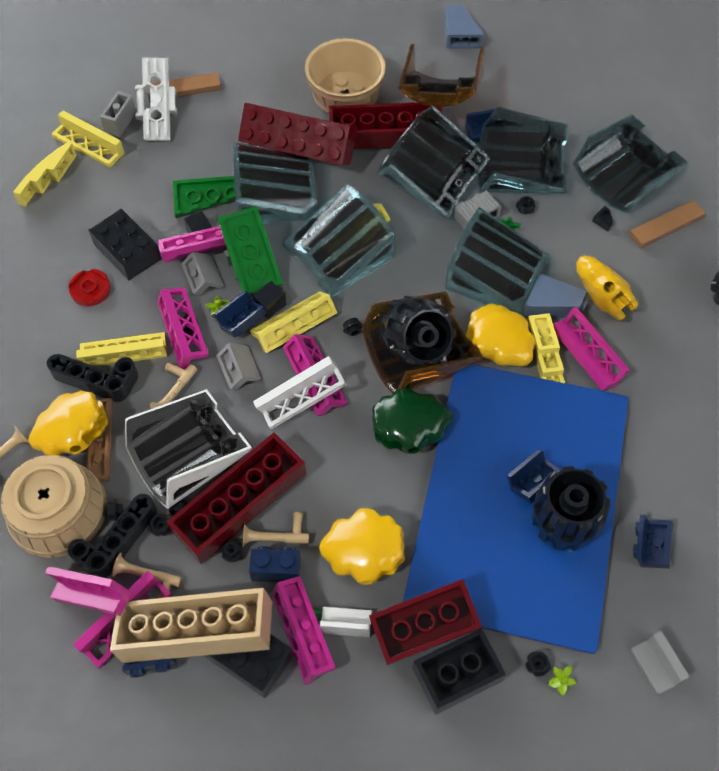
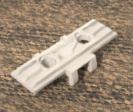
M142 58L143 85L135 86V92L137 93V113H135V118L143 121L144 141H170V113L173 117H177V108L175 106L177 91L175 87H169L168 58ZM158 78L161 80V83L155 86L151 84V80ZM144 94H150L151 108H146L145 110Z

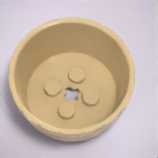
M351 38L330 40L312 50L306 59L305 72L317 105L329 114V106L374 104L379 96V90L385 75L386 66L382 54L374 46L367 44V42ZM349 90L350 94H343L341 91Z
M44 455L26 461L10 475L3 488L1 509L8 531L20 548L29 554L37 555V557L58 558L68 555L67 549L73 540L84 539L90 542L96 536L106 517L107 496L100 480L89 469L63 456ZM50 489L48 492L49 498L38 499L40 496L39 490Z

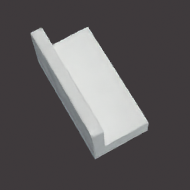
M323 607L322 621H320L322 634L370 637L371 620L369 615L372 614V610Z

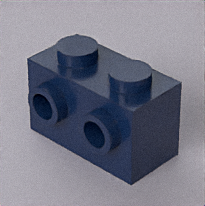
M267 546L251 549L249 574L252 581L281 582L300 576V551L291 547L272 550V548Z

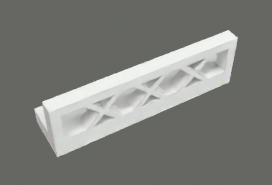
M328 356L253 402L256 409L263 413L269 428L273 429L347 384L337 364ZM336 374L339 382L332 386L326 385L328 377ZM313 386L319 387L317 395L314 397L307 396L310 388ZM295 397L301 398L297 407L294 409L288 407L291 399ZM276 408L282 409L280 416L272 421L269 413Z

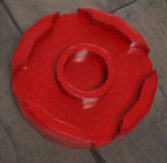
M90 269L91 271L85 272L83 270L74 275L69 282V293L72 300L82 306H94L103 302L110 293L111 285L107 275L102 271Z

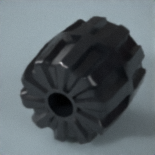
M404 296L402 301L392 300L388 303L389 309L387 312H381L379 321L382 322V327L378 329L379 337L385 343V347L402 361L418 366H423L424 363L434 365L440 362L439 359L450 353L452 340L456 338V329L451 325L453 319L447 311L433 301L416 296Z
M566 466L559 473L553 471L541 485L534 500L531 518L532 525L538 526L540 530L538 537L543 542L550 541L553 544V548L564 551L566 547L576 551L583 548L589 541H592L600 533L610 510L611 500L606 496L608 488L604 481L598 480L593 475V471L587 468L581 470L575 469L574 466Z

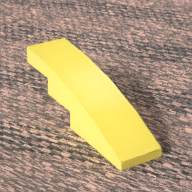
M67 142L53 151L24 177L13 191L19 205L26 207L35 193L42 195L51 181L59 183L77 156L72 142Z
M550 313L529 316L530 332L536 340L534 354L540 378L565 383L563 377L564 368L559 355L560 345Z

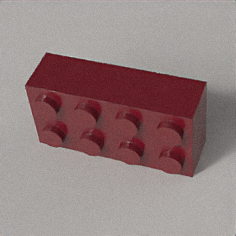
M463 579L369 615L387 665L482 628Z

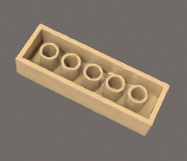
M264 588L128 601L121 616L116 615L110 651L122 663L269 650L272 600Z

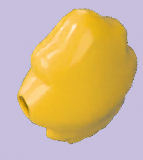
M584 255L578 258L576 271L584 288L600 311L609 314L617 321H621L626 316L622 311L625 306L631 311L638 307L639 304L632 293L631 286L622 276L595 257Z
M491 303L471 313L466 338L471 342V349L477 356L492 360L499 366L524 367L530 364L533 360L536 340L529 331V323L525 317L517 312L510 311L505 306Z
M82 390L58 396L49 408L41 412L37 417L28 439L30 446L34 450L43 452L45 455L60 456L64 453H81L102 435L108 425L104 405L96 400L94 393Z
M361 508L349 519H337L333 523L330 531L321 540L319 551L321 556L331 565L333 572L338 576L351 575L359 584H374L383 575L394 574L398 566L404 562V532L402 527L396 524L391 516H380L374 509Z

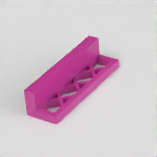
M219 226L158 240L164 262L188 257L191 252L195 251L207 253L227 248Z
M185 287L161 289L157 303L178 366L186 369L191 359L207 358L208 351ZM181 295L182 302L172 299V296ZM179 310L188 314L186 320L178 316ZM185 326L194 331L193 336L183 331ZM190 344L198 346L200 351L191 352Z
M577 307L572 308L564 320L554 322L553 326L556 336L602 391L616 387L630 371ZM574 317L579 321V328H576L571 322ZM585 332L592 336V344L586 340ZM599 348L604 350L605 359L599 356ZM612 364H615L620 369V373L617 376L612 371Z
M294 334L283 346L296 375L315 365L316 362L314 360L320 362L325 359L314 337L310 335ZM334 375L328 377L326 385L332 386L337 383ZM313 386L310 388L307 396L314 397L317 395L319 387ZM341 389L312 405L317 416H324L331 407H345L348 402Z
M48 567L45 574L58 581L50 598L57 602L121 616L132 592L113 579Z
M147 570L128 589L132 592L128 601H138L143 598L148 600L149 592L155 586L164 593L161 598L171 597L172 594ZM104 613L73 644L79 652L84 653L99 669L114 655L110 651L116 615ZM98 643H107L106 653L98 659L91 650Z
M300 576L277 582L272 592V597L304 683L308 685L313 683L317 676L332 672L336 667Z

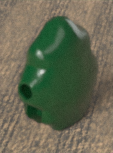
M401 388L392 395L382 396L372 408L375 440L387 449H398L406 454H416L426 444L438 443L443 438L445 430L452 423L453 419L449 408L439 402L436 396L432 394H419L410 388Z

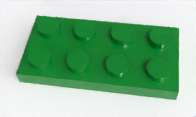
M257 206L218 217L217 221L241 291H247L249 295H253L270 281L277 286L283 285Z

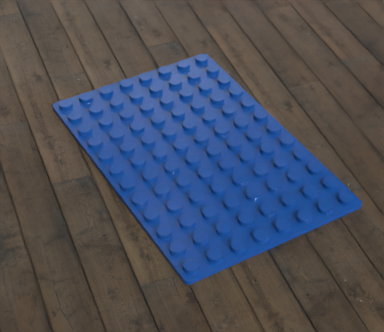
M457 362L446 406L451 411L453 419L452 423L445 430L443 438L438 442L403 602L463 579L483 629L589 654L596 653L628 397ZM538 449L544 452L545 460L562 470L566 466H574L575 469L584 470L587 468L593 471V475L598 480H603L608 488L606 496L611 500L606 522L600 533L579 550L573 551L570 547H566L564 551L554 549L550 541L543 542L538 537L540 531L538 526L532 525L531 517L534 502L530 504L511 491L507 475Z

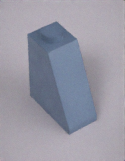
M446 5L444 18L446 49L481 48L483 31L463 5Z
M539 274L525 304L523 317L529 318L531 315L550 313L551 318H566L572 308L575 307L584 312L588 302L585 299L587 291Z

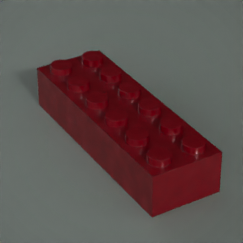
M441 101L329 106V121L358 127L354 149L410 147V139L433 136L435 146L443 145L445 128Z
M244 102L238 141L329 163L350 166L358 127Z
M273 432L166 521L172 534L202 564L222 544L226 543L244 528V523L247 525L306 474L305 462Z

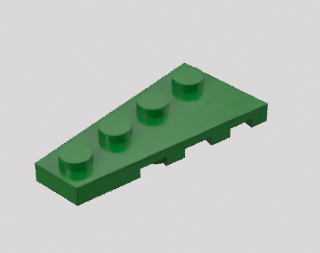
M251 175L174 180L175 218L252 196Z

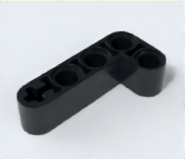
M54 354L46 362L55 380L87 392H92L103 398H111L114 402H122L128 397L139 376L134 361L129 357L118 359L110 372L62 354Z
M139 494L134 497L96 547L84 539H76L69 544L67 549L68 555L77 566L91 575L103 578L109 577L113 572L118 555L122 553V557H125L148 527L152 518L157 514L152 498L147 494ZM134 523L131 529L125 530L128 524ZM120 542L117 548L110 549L113 543ZM86 549L82 556H77L80 550ZM105 561L101 568L95 569L96 564Z

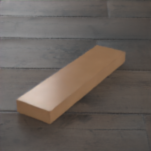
M218 72L169 80V87H175L177 97L221 90ZM160 81V82H154V83H151V84L156 86V85H159V84L161 83V81Z
M692 200L630 230L629 235L640 248H643L704 218L706 213Z
M111 398L96 399L104 405L108 425L102 435L87 448L86 468L100 482L110 481L113 410Z

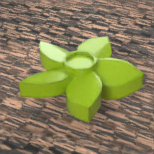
M216 296L214 303H207L205 306L212 309L211 316L213 317L214 313L230 301H221Z
M571 665L565 667L563 671L558 667H554L555 676L550 679L548 684L553 688H557V691L562 696L567 692V685L572 686L576 684V681L569 677L573 667Z

